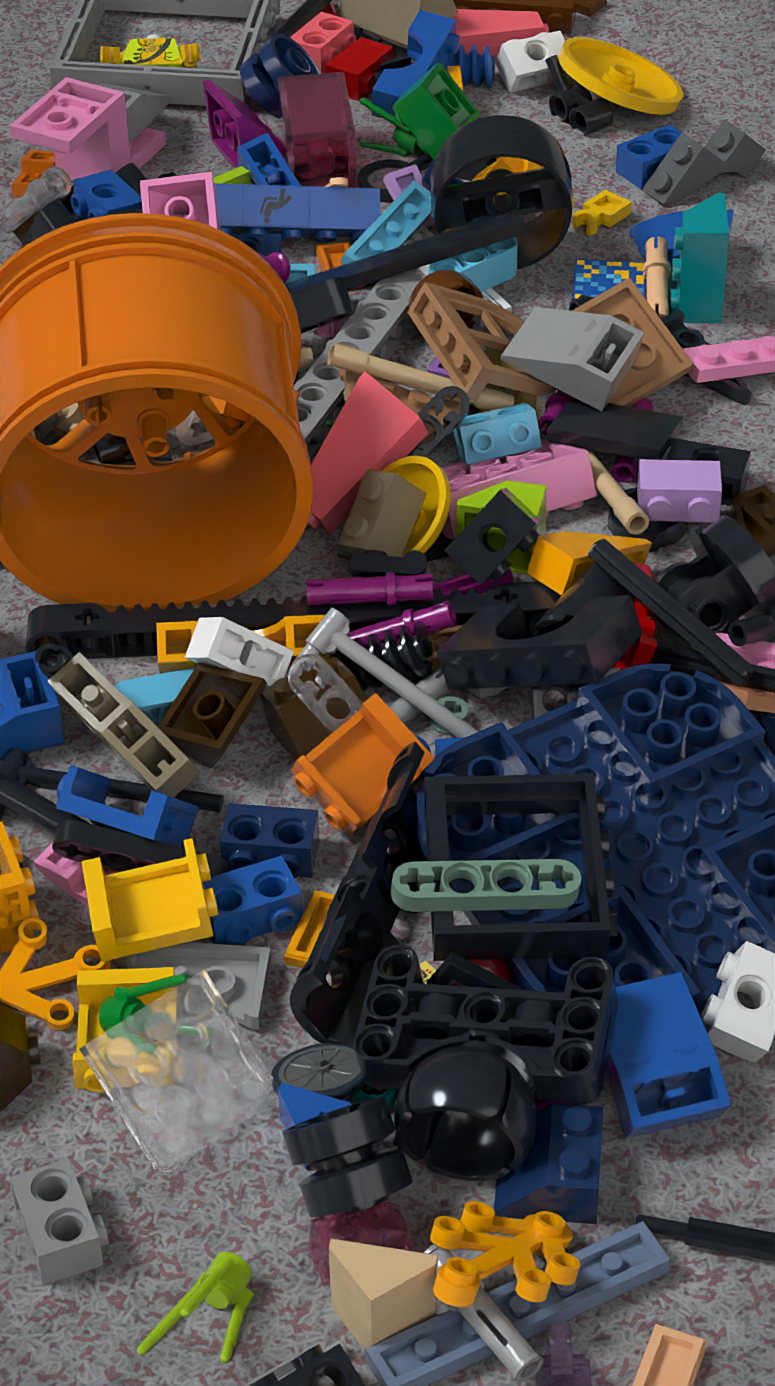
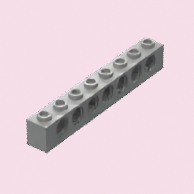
M400 273L376 281L368 296L358 303L355 313L349 320L346 319L343 322L338 334L334 339L328 341L323 353L318 359L312 361L308 372L301 380L295 383V391L300 392L298 400H296L300 430L307 446L310 462L321 448L331 428L325 426V421H336L345 404L343 392L346 386L345 382L339 378L338 372L340 368L327 364L332 344H340L341 342L358 350L365 351L372 356L388 360L414 325L407 313L409 310V299L416 285L424 277Z

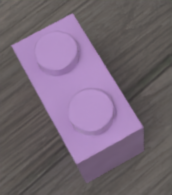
M639 459L638 505L648 516L649 521L715 522L719 519L722 496L720 461Z

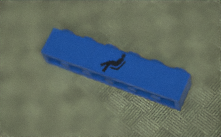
M215 183L221 231L227 234H281V239L285 241L301 240L302 236H315V240L320 242L335 241L336 237H350L351 242H356L380 216V188Z

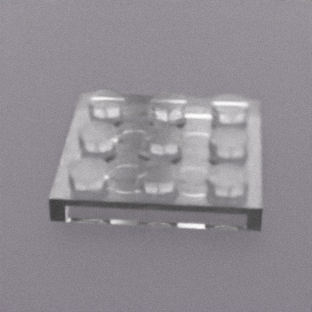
M205 969L189 978L186 983L173 988L79 1048L153 1169L160 1177L167 1175L279 1099L272 1087L273 1077Z

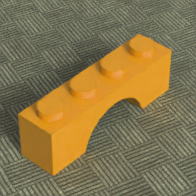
M325 615L286 616L273 626L254 630L253 632L293 650L294 653L289 664L290 666L306 646L305 640ZM198 621L157 623V654L160 674L196 667L197 663L184 657ZM330 654L320 655L314 663L330 659Z

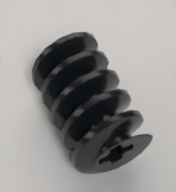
M417 622L416 635L414 636L408 626H401L399 640H397L392 630H385L383 644L377 634H370L368 648H366L361 638H354V641L408 680H412L416 674L427 676L432 671V641L427 626L423 622ZM337 650L338 659L354 674L363 692L367 690L368 686L371 688L382 687L384 683Z

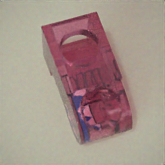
M383 1202L354 1213L345 1210L311 1219L307 1251L325 1287L330 1285L329 1244L331 1239L411 1251L415 1243L399 1207L395 1203Z

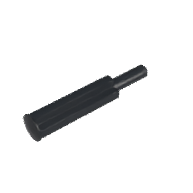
M641 1214L636 1216L635 1224L643 1221L652 1233L684 1238L685 1245L775 1262L774 1232L689 1217L688 1223Z

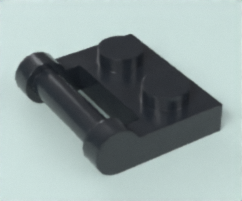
M366 550L363 554H352L350 570L352 577L363 578L386 576V572H394L395 576L425 574L427 560L425 555L417 550L409 551L403 557L388 556L387 553L379 550Z

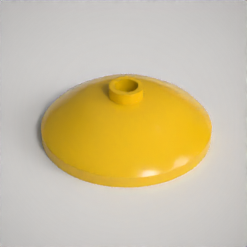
M408 456L392 462L381 470L382 472L396 473L426 493L402 557L412 550L425 554L432 547L446 524L451 503V488L445 471L426 457Z

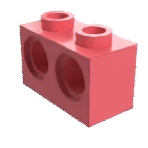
M320 12L290 38L302 46L312 57L322 75L326 71L325 65L356 41L354 21Z

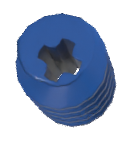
M463 44L459 45L455 54L450 53L447 66H460L463 86H467L471 78H473L475 87H480L485 78L488 88H492L496 60L495 55H491L489 46H485L482 55H478L476 45H472L469 54H466Z

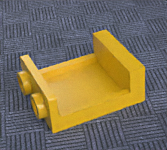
M193 838L183 840L186 857L109 875H105L100 857L81 861L92 931L102 962L214 936L210 917L219 915L213 887L204 889L203 882L212 880L206 853L196 854Z
M174 967L77 971L79 1015L76 1053L72 1056L76 1089H87L91 1092L101 1093L111 1088L136 1087L140 1090L152 1091L160 1086H174L176 1033L146 1029L144 1032L134 1036L155 1048L153 1055H147L119 1041L106 1040L104 1038V1031L99 1023L101 1005L105 999L114 996L116 987L130 988L175 976ZM176 986L135 997L140 999L149 1008L151 1018L176 1022Z

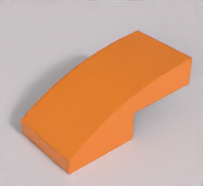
M30 150L21 159V174L12 183V197L46 199L57 176L54 151Z

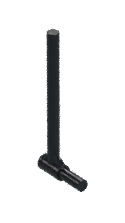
M12 749L7 752L0 768L1 773L25 787L30 784L58 789L60 780L68 773L35 768L29 756L24 751ZM111 779L107 796L148 802L151 790L144 783ZM185 789L174 797L198 806L200 810L221 812L224 803V795ZM0 803V822H1V819H2V817H3V815H4V812H5V810H6V808H7L6 806L2 805L1 803Z

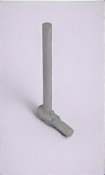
M334 608L328 611L305 640L306 646L291 663L285 674V677L298 674L310 668L320 655L333 654L339 650L457 738L467 737L479 732L348 636L350 634V621Z

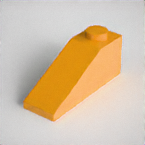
M570 531L541 535L537 537L532 547L527 574L560 595H563L594 563L588 557V552L596 541L602 538L606 539L630 561L644 565L652 542L642 538Z

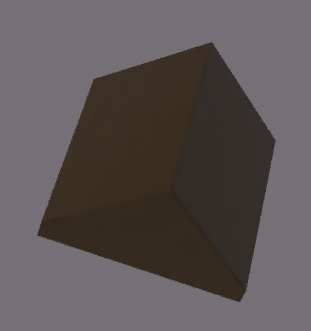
M198 662L158 725V728L180 751L202 765L213 768L225 753L267 685V682L261 677Z

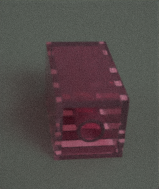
M344 72L277 77L281 138L285 149L284 160L294 176L295 167L307 163L309 167H303L296 171L298 177L313 179L331 173L335 167L344 169L346 168L345 164H347L348 168L346 172L300 185L324 187L330 183L331 178L342 177L348 179V188H357L355 128ZM335 156H345L346 162L335 161Z

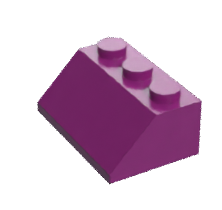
M211 80L203 81L211 141L234 169L238 167L237 147L266 133L269 134L281 155L285 156V149L281 138L273 134L269 125H265L257 113H254L244 102Z

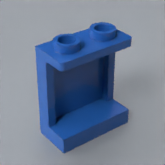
M71 765L68 773L60 780L57 789L59 800L56 809L155 841L185 848L183 840L190 837L198 813V806L151 790L143 817L105 804L111 785L110 778Z

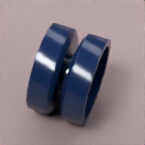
M273 34L260 47V52L253 53L240 66L241 79L251 97L269 114L281 120L290 119L303 106V101H309L323 88V77L312 57L302 46L284 34Z

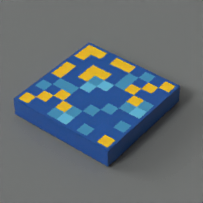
M575 259L573 299L579 298L580 295L596 297L629 277L645 297L646 279L643 276V265L645 262Z

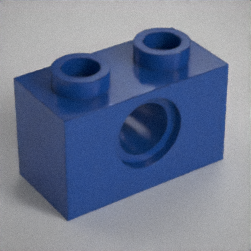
M112 170L73 179L74 194L71 196L72 208L84 220L101 217L117 211L142 209L141 196Z

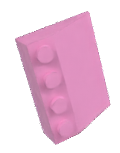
M541 439V448L468 465L461 461L441 467L448 477L451 488L450 509L446 524L442 530L446 538L452 540L456 538L457 502L459 499L506 480L546 485V518L549 516L548 511L558 508H561V510H573L584 506V500L597 496L588 450Z

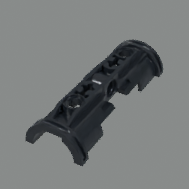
M416 741L404 747L397 755L387 778V791L381 805L369 822L348 872L343 876L327 911L326 921L308 961L299 972L291 990L290 1006L294 1017L300 1026L319 1043L354 1046V1038L375 960L378 954L385 948L392 945H401L391 933L400 911V907L393 902L391 897L393 873L397 867L404 863L427 861L416 832L417 796L409 788L425 753ZM407 882L410 891H419L416 882ZM406 911V912L414 913V914H417V913H418V912ZM328 972H330L331 975V986L326 980Z

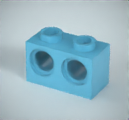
M527 403L466 416L453 430L458 455L467 465L542 447L535 409Z

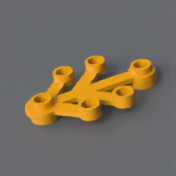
M27 918L19 925V940L0 970V1001L46 1022L47 1026L53 1030H65L74 1022V1008L72 1004L65 999H55L50 1002L30 992L69 980H77L78 970L111 969V960L102 962L97 945H87L79 949L73 959L23 972L35 951L42 948L47 941V927L45 923L38 918ZM33 929L41 933L39 937L33 939L24 935L27 931ZM97 958L100 960V963L95 966H88L84 963V960ZM56 1011H65L68 1017L58 1021L53 1019L51 1015Z
M469 1201L464 1205L460 1220L450 1216L435 1218L430 1240L438 1247L448 1250L462 1248L484 1251L485 1253L470 1261L459 1257L449 1258L446 1264L438 1269L433 1293L439 1300L455 1307L471 1306L475 1302L481 1280L512 1263L517 1278L516 1293L525 1300L543 1302L547 1298L551 1282L569 1286L576 1281L580 1261L575 1256L566 1253L564 1249L570 1246L573 1232L565 1223V1220L553 1212L540 1211L536 1214L528 1215L521 1220L495 1216L494 1209L489 1205L478 1201ZM488 1232H493V1233L511 1235V1236H515V1237L498 1236V1235H491V1234H486V1233H488ZM532 1253L546 1259L545 1272L537 1269Z

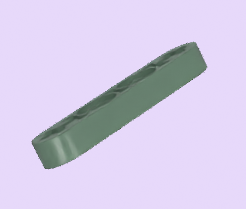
M561 859L408 862L397 867L393 873L391 897L398 907L412 912L561 909L574 904L578 898L581 874L573 863ZM512 877L519 880L523 888L518 892H506L498 886L497 882L502 878ZM464 878L471 881L475 888L469 893H457L449 887V883L454 879ZM533 879H537L536 887H538V890H532ZM552 879H560L562 886H565V888H556V884L552 882ZM434 880L441 881L439 892H434ZM407 882H416L419 891H410Z

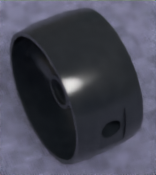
M488 116L469 122L456 130L443 143L436 155L430 179L432 217L438 234L517 209L520 215L543 212L525 223L527 229L525 234L516 236L518 242L517 269L539 262L552 253L562 242L569 229L574 206L571 171L562 147L545 128L531 120L517 116ZM492 158H520L543 167L518 173H512L506 169H497L491 171L485 179L449 185L466 168ZM500 192H505V193H507V194H504V195H497V194L500 193Z

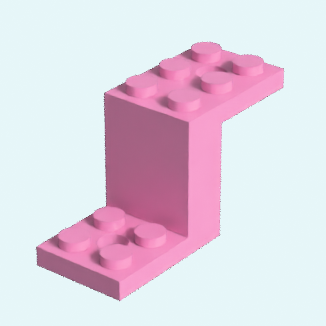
M65 77L10 125L11 138L25 141L30 145L54 149L57 177L72 181L73 179L108 170L116 173L129 163H134L140 169L166 145V132L147 127L129 145L125 93Z

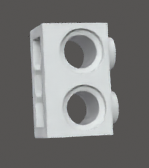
M207 617L199 618L184 658L197 664L200 662L264 678L267 682L265 688H267L278 679L285 677L294 651L226 618Z

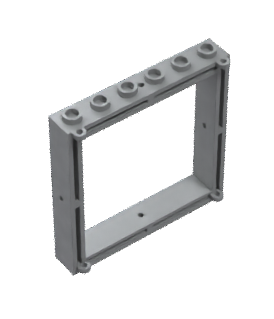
M79 0L49 68L51 88L53 89L65 77L87 83L113 84L171 96L169 104L206 106L203 81L211 80L247 105V98L250 94L241 79L240 66L253 53L260 52V47L270 38V31H274L275 15L280 13V0ZM105 10L247 18L230 70L83 62Z

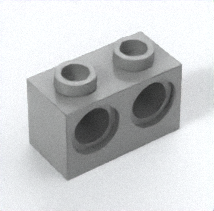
M69 1158L9 1177L14 1206L43 1285L103 1266L101 1247L109 1244L105 1225L100 1214L91 1217L88 1206L93 1205V1198L85 1175L76 1178Z

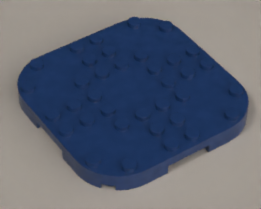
M644 664L629 667L603 677L598 683H590L580 687L578 699L510 729H507L503 722L497 723L451 744L433 759L425 770L424 780L417 794L416 832L419 844L426 858L425 777L594 773L596 795H602V798L605 799L604 820H599L600 830H608L609 858H603L604 869H612L614 878L613 897L608 898L609 909H617L618 936L610 937L607 957L598 958H602L610 964L613 970L615 987L681 972L699 1012L704 1009L712 994L718 996L723 981L717 979V973L727 952L734 954L748 941L775 953V756L763 743L766 732L742 701L728 687L715 678L697 670L694 677L682 672H671V664ZM577 813L447 816L450 861L561 859L573 863L581 874L578 898L569 907L561 909L463 911L472 925L589 922ZM512 877L502 878L497 882L498 886L506 892H518L523 888L522 883ZM457 878L451 881V888L457 893H469L475 888L471 881L464 878ZM533 879L532 890H538V887H536L537 879ZM552 879V882L556 884V888H565V886H562L560 879ZM585 957L504 959L509 968L515 985L527 991L564 993L571 966Z

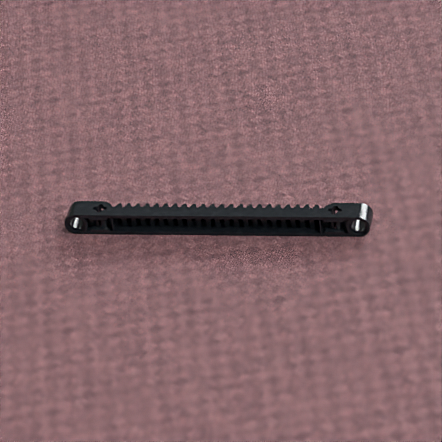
M539 581L497 584L489 588L485 594L478 595L474 588H469L466 595H461L457 589H452L449 596H445L441 590H436L433 595L434 600L396 601V605H387V602H364L308 606L307 596H303L299 603H294L291 597H286L283 604H278L273 597L268 599L266 605H261L257 598H253L248 606H245L241 599H236L233 606H227L224 600H219L216 607H211L207 601H202L199 608H194L189 601L185 602L182 609H177L174 602H169L164 610H161L157 603H152L149 610H143L140 604H136L132 611H127L124 605H119L115 612H108L103 606L94 603L43 605L36 607L28 615L25 649L27 653L35 652L40 646L52 643L67 648L73 657L80 652L86 659L158 656L157 623L198 621L199 618L223 617L254 631L273 626L286 616L326 615L331 608H334L350 621L349 628L350 632L402 616L405 610L413 608L415 611L448 600L454 608L457 619L456 624L460 626L464 625L483 605L503 604L504 596L507 597L506 603L520 602L532 638L537 636L536 632L533 633L537 621L562 595ZM88 616L91 617V624L89 625L87 624ZM87 638H91V648L87 647Z

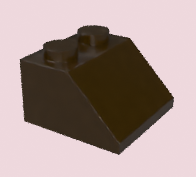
M336 657L320 660L314 663L311 668L298 674L278 679L273 685L263 689L260 694L270 731L296 760L302 755L306 756L358 712L362 704L367 700L354 674Z

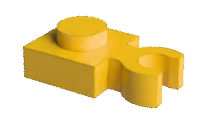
M605 189L583 203V210L576 211L573 214L572 228L576 229L581 225H586V234L589 236L597 233L601 224L610 228L631 214L632 202Z

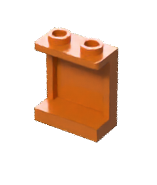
M375 693L362 704L358 712L306 756L302 755L296 760L291 772L294 774L293 782L299 791L307 798L313 796L325 809L323 815L327 822L338 832L344 830L348 835L352 836L370 821L378 811L387 791L389 772L397 755L404 747L416 741L425 752L412 783L425 773L434 757Z

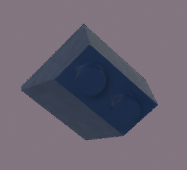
M551 1103L537 1111L536 1135L526 1159L516 1170L512 1169L508 1174L496 1180L495 1216L524 1219L526 1216L540 1211H549L561 1216L565 1222L597 1224L603 1107Z

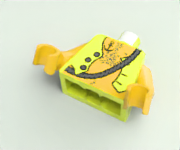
M155 34L149 35L144 39L130 40L126 50L121 53L120 47L101 46L100 63L196 68L197 62L201 61L199 43L180 45V49H178L174 38H161Z

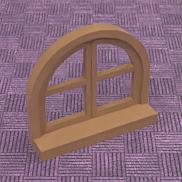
M424 282L407 313L456 387L464 390L469 400L477 401L487 383L536 395L551 394L557 390V388L518 368L512 370L493 365L480 346L483 345L505 351L512 340L507 339L498 325L516 335L525 322L523 319L485 299ZM456 310L479 316L491 334L469 329Z

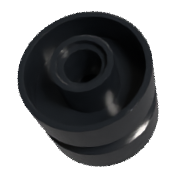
M385 1096L368 1099L321 1114L282 1131L293 1165L304 1166L318 1162L323 1163L324 1169L309 1175L299 1183L311 1218L327 1216L338 1212L340 1215H346L367 1209L386 1201L388 1195L413 1183L402 1148H386L373 1151L371 1144L388 1137L396 1130Z

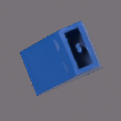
M36 651L0 659V759L5 758L7 752L12 749L28 753L65 744L60 705L55 691L47 682L50 678L41 672L38 667L39 663L35 661Z
M679 972L616 987L618 1010L606 1070L625 1137H635L722 1116L731 1106L718 1057L682 973Z

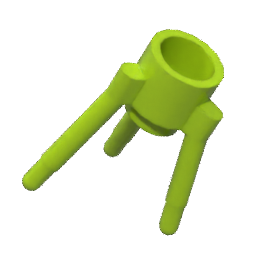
M225 1251L218 1253L206 1272L201 1274L193 1288L137 1347V1353L144 1355L167 1333L181 1316L185 1318L190 1316L202 1301L205 1300L209 1305L218 1309H224L231 1304L234 1306L220 1356L222 1363H228L231 1360L234 1346L236 1345L245 1310L254 1297L253 1292L246 1287L253 1274L248 1263L234 1253Z

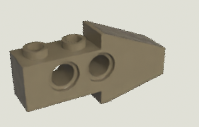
M80 652L47 681L62 702L150 790L174 798L199 775L194 765L180 749Z

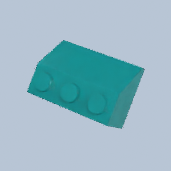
M717 193L683 212L682 227H675L674 249L680 250V257L673 258L672 281H678L677 289H671L670 311H675L676 309L682 311L685 315L683 323H722L729 243L725 193Z

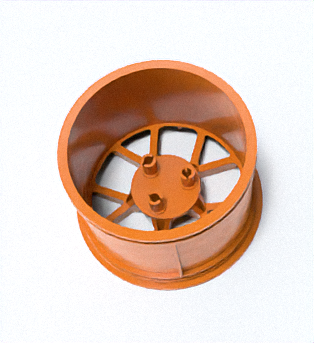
M127 213L95 217L65 225L30 242L0 266V561L19 581L33 591L59 604L94 603L103 606L108 612H115L119 605H124L127 611H132L136 604H140L143 610H149L152 603H157L160 609H166L169 602H174L177 608L183 607L185 602L189 601L193 606H200L202 601H207L209 605L217 604L219 600L227 601L261 582L289 556L306 528L313 500V479L307 446L300 430L294 381L301 355V330L297 310L288 289L271 265L256 251L237 238L197 221L161 214ZM209 396L224 400L244 410L251 417L238 431L232 430ZM78 403L82 414L86 418L61 440L53 445L45 446L35 439L33 429L58 411ZM193 410L215 440L213 447L194 455L189 451L184 453V458L158 462L151 458L162 456L168 452L167 431L182 423ZM107 433L125 437L136 465L99 464L79 460L78 458Z

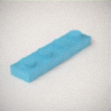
M413 180L344 253L340 263L345 265L403 246L432 215L431 193Z

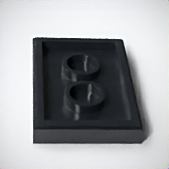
M572 397L548 427L547 441L636 459L661 460L671 446L673 439L681 432L683 417L607 403L604 409L600 411Z

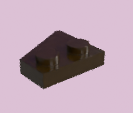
M765 485L732 497L730 509L732 519L737 521L751 534L768 557L774 555L775 494Z

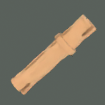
M652 237L645 244L646 262L643 265V276L647 280V301L662 320L669 315L668 279L671 276V264L667 261V240L658 237V248H655L654 237Z

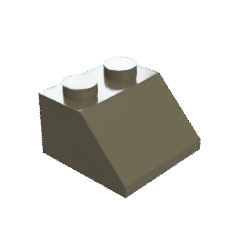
M367 469L339 539L337 556L351 560L352 554H363L366 550H379L387 553L388 556L402 557L426 493L396 473Z

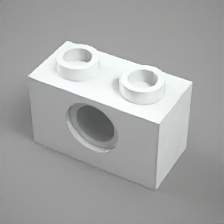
M561 31L542 32L530 38L512 39L501 45L495 64L510 93L554 83L545 60L553 55L558 57L565 42ZM563 69L567 79H569V75Z
M746 941L734 954L727 952L717 973V979L723 981L718 996L712 994L703 1009L701 1019L702 1022L706 1023L705 1029L712 1045L742 1059L756 1063L769 1051L775 1035V953ZM737 992L748 994L754 1002V1009L744 1007L738 1000Z

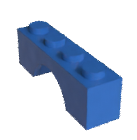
M419 10L408 29L407 56L416 62L404 68L384 69L372 89V103L395 116L392 106L407 89L436 63L440 62L446 69L450 53L455 54L459 45L460 36L456 34V20ZM372 112V116L382 118L379 115Z

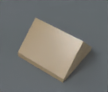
M337 1239L330 1240L331 1307L364 1350L438 1315V1298L433 1293L438 1273L437 1255Z

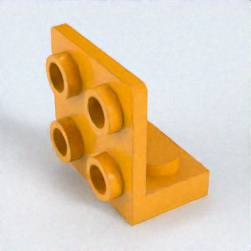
M3 821L0 822L1 954L14 949L19 940L18 928L22 921L27 918L39 919L34 900L28 899L29 895L35 894V886L29 867L20 868L19 863L23 862V855L16 835L8 837ZM29 930L24 935L33 939L34 931Z

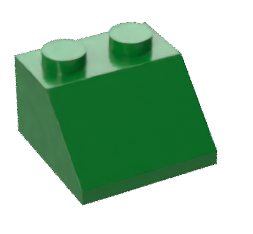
M440 62L436 63L407 89L392 106L400 124L408 127L416 137L420 149L427 154L429 153L433 160H435L439 149L450 135L469 122L477 120L481 115Z

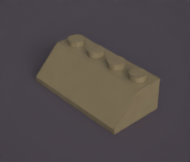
M341 0L338 17L352 20L354 24L359 25L363 30L373 33L384 41L407 49L408 29L419 10L452 18L458 10L453 0Z

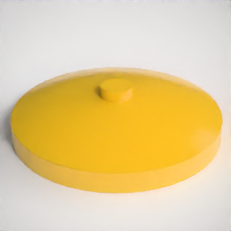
M573 37L564 42L558 55L561 67L569 76L589 91L619 106L649 114L666 115L675 112L683 98L681 86L669 73L650 60L618 45L593 38Z

